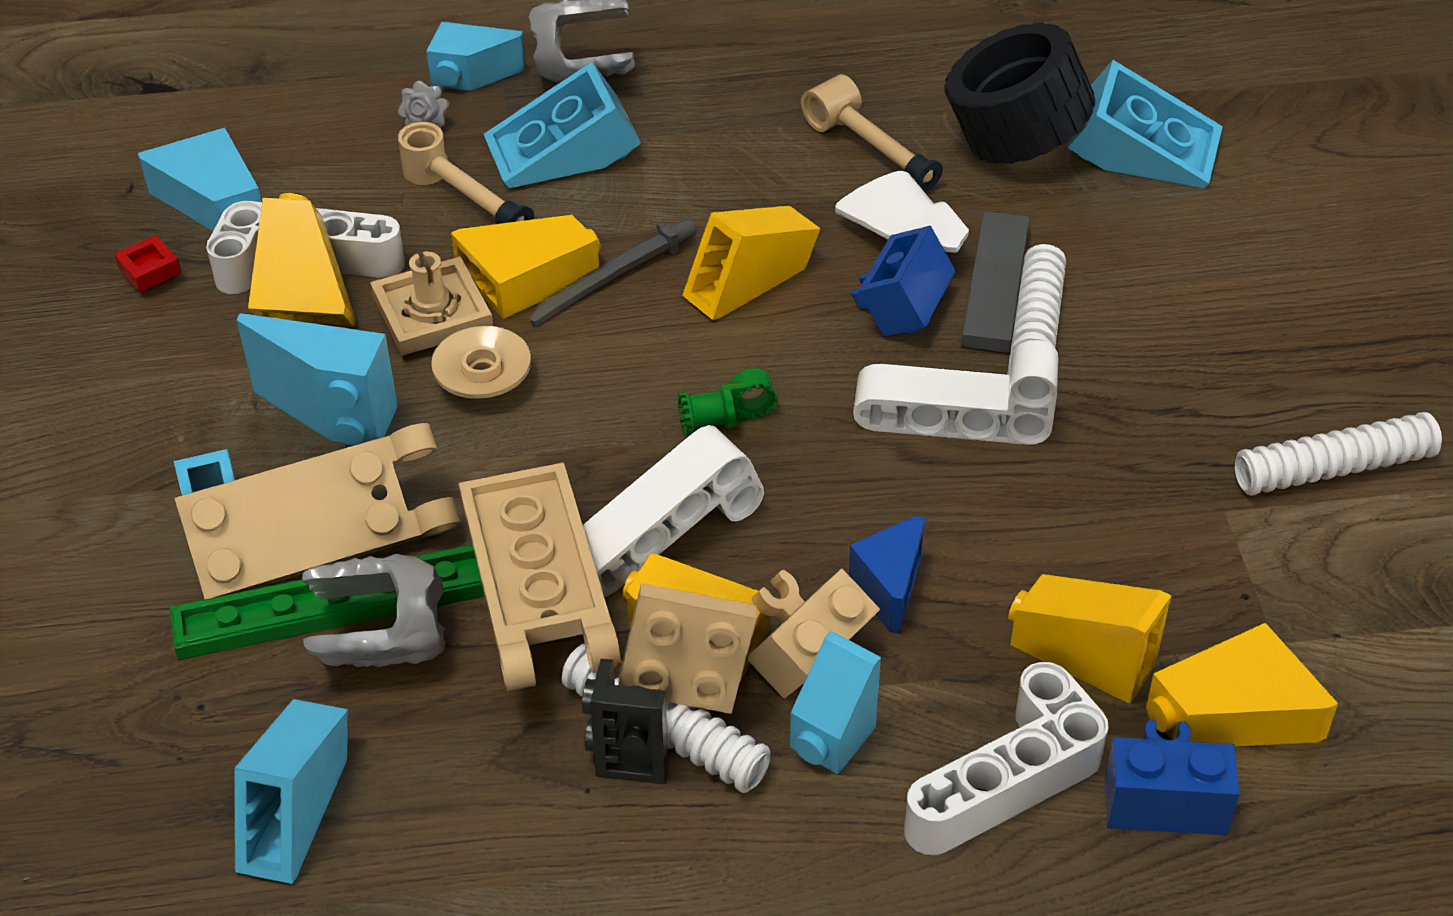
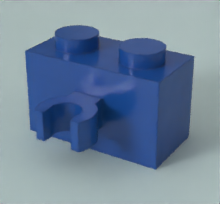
M930 225L891 235L871 270L860 276L861 287L852 290L850 294L858 308L869 309L884 337L899 333L914 334L928 325L935 308L945 294L955 269Z
M1148 720L1143 739L1113 737L1104 778L1107 828L1228 835L1240 795L1234 744L1189 742L1191 731L1186 722H1179L1176 739L1165 740L1157 734L1155 720Z

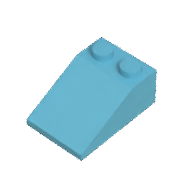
M1112 60L1091 84L1095 97L1093 113L1089 120L1085 122L1084 127L1070 138L1067 148L1077 153L1084 160L1090 161L1106 171L1204 189L1210 182L1223 126L1115 60Z
M590 62L484 133L503 182L508 188L606 168L616 160L624 158L631 150L642 144L618 96L593 62Z
M243 313L239 314L236 321L254 393L333 442L358 445L385 436L398 407L385 334Z

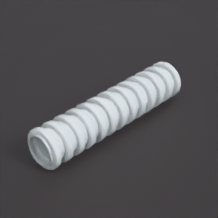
M1047 244L1035 245L1024 256L1007 375H1010L1012 354L1019 344L1029 340H1040L1049 343L1054 348L1056 346L1066 258L1064 253L1055 246Z
M1420 412L1415 416L1406 415L1400 419L1391 418L1386 422L1377 421L1371 425H1360L1357 428L1348 427L1342 431L1334 430L1330 431L1327 435L1320 433L1312 438L1305 436L1297 441L1286 440L1282 444L1272 443L1267 448L1258 446L1252 451L1243 449L1236 456L1235 474L1242 490L1247 495L1253 496L1260 493V491L1267 493L1275 488L1286 489L1290 485L1300 486L1305 482L1314 483L1320 480V478L1328 480L1335 477V475L1342 477L1350 472L1355 474L1361 473L1365 469L1375 470L1379 466L1389 467L1394 463L1403 464L1409 460L1417 461L1423 457L1431 458L1438 455L1442 442L1441 430L1437 421L1430 413Z
M585 643L578 646L569 655L562 672V684L570 690L576 689V692L582 697L586 679H596L597 673L592 674ZM621 668L614 669L615 685H618ZM666 702L668 749L675 748L676 753L683 758L690 756V761L696 766L705 765V770L711 775L720 773V779L726 784L735 782V788L741 793H746L758 785L770 763V749L767 745L761 743L755 746L753 737L749 735L741 736L739 729L734 726L726 728V723L719 717L711 719V714L705 709L697 710V707Z

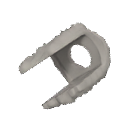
M564 0L559 3H544L532 8L528 19L531 23V31L537 39V48L533 59L539 74L538 76L560 83L590 62H593L602 76L606 77L613 73L624 75L635 68L632 52L568 60L561 50V31L563 25L629 17L627 0Z
M396 553L384 559L369 556L362 560L353 558L346 562L338 561L333 565L316 566L302 573V582L308 584L309 590L315 592V596L320 597V599L396 591L397 618L392 628L336 635H317L304 638L306 653L318 657L323 664L329 666L353 664L356 667L376 666L381 668L389 664H400L403 662L418 664L434 659L445 651L443 633L446 629L438 623L437 608L438 602L444 593L442 579L438 576L437 569L417 557Z

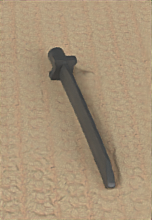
M687 218L671 227L668 226L665 220L657 223L656 236L610 260L541 302L531 317L532 326L537 327L584 296L665 250H668L671 256L680 253L679 243L696 235L693 222Z

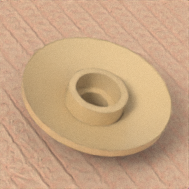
M475 326L457 331L445 338L435 349L431 366L435 380L446 391L465 398H490L512 390L525 379L531 367V354L526 342L516 333L501 327Z

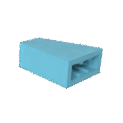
M225 128L138 153L149 194L211 231L215 229L222 213L228 206L241 201L261 202L259 188Z
M293 699L234 768L236 873L290 884L297 878L347 762L348 709Z

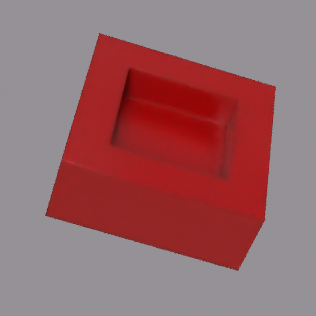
M157 235L114 254L118 269L139 293L182 273L178 258Z

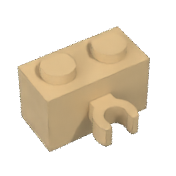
M842 568L806 601L799 596V587L795 578L785 570H781L770 580L772 585L780 592L781 599L773 597L765 587L751 598L753 604L757 605V609L767 616H776L782 624L759 644L746 659L784 699L804 684L823 640L830 631L850 640L880 610Z

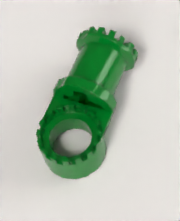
M749 368L734 375L729 383L719 385L716 391L688 395L687 392L677 393V406L679 409L682 408V410H678V413L684 414V417L679 419L683 434L687 436L694 433V430L708 425H724L725 428L736 427V421L745 419L755 420L756 415L762 418L764 417V412L767 414L771 413L770 408L774 409L776 407L775 403L778 402L770 375L765 370ZM752 388L764 389L757 397L751 399L741 398L745 391H752Z

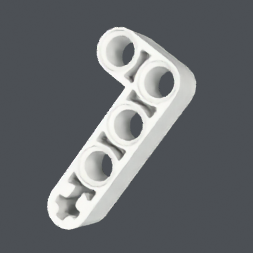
M241 201L228 206L222 213L207 242L206 249L215 285L221 292L238 294L251 288L262 202ZM316 208L323 218L341 274L387 278L402 271L405 266V257L400 226L397 220L385 215Z
M1029 340L1023 342L1014 349L1012 354L1010 375L872 364L864 367L858 375L853 409L854 419L860 426L872 431L1024 445L1038 444L1045 441L1052 431L1058 387V352L1054 346L1044 341Z
M704 426L692 433L583 524L604 597L611 595L623 586L633 570L639 571L651 552L658 555L661 554L715 507L731 521H740L751 515L760 505L764 496V488L751 460L715 426Z
M1038 662L1027 667L1020 678L1015 711L1016 722L1020 728L939 768L911 785L907 793L904 836L914 850L925 855L945 853L1085 780L1098 771L1108 732V720L1103 711L1064 668L1051 662Z

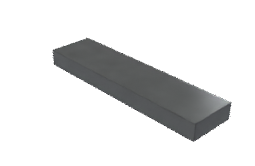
M983 211L961 347L1010 353L1029 216Z

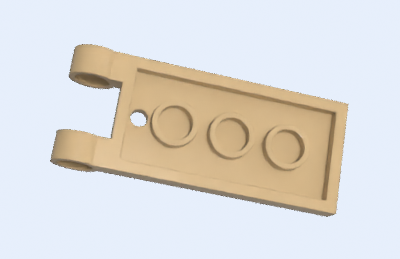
M420 423L407 426L386 437L174 498L204 598L209 599L253 590L302 575L303 572L316 566L333 565L338 561L345 562L424 537L441 534L461 525L462 522L453 497L436 499L408 511L395 473V465L425 458L438 450L430 424ZM374 488H384L387 491V496L383 500L374 499L371 494Z
M564 462L459 483L461 501L507 692L536 686L529 645L583 634L592 674L598 672L601 658L613 659L614 669L621 668V656L616 632L609 615Z

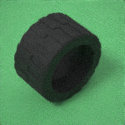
M1022 24L985 38L979 44L966 51L952 66L951 72L946 77V84L944 86L947 99L972 152L979 159L995 164L1025 162L1040 155H1045L1060 145L1062 146L1084 127L1085 122L1091 117L1092 109L1095 106L1093 89L1069 33L1065 29L1053 24Z

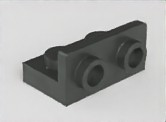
M601 658L596 679H586L582 698L583 714L591 715L586 728L585 750L594 752L596 776L665 784L668 770L666 690L648 689L642 686L615 685L613 659Z

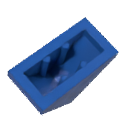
M914 516L850 545L849 576L880 608L876 616L889 632L900 634L923 554L926 518Z

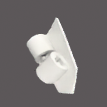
M895 171L879 177L848 194L837 202L835 206L837 214L864 226L886 239H889L894 234L931 225L945 252L957 253L969 234V229L947 203L943 201L933 203L911 175L905 171Z

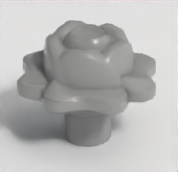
M416 81L413 84V89L405 88L402 90V103L398 108V114L401 117H407L405 126L415 122H429L438 127L444 126V114L449 107V102L445 98H440L442 89L439 86H428L422 81Z

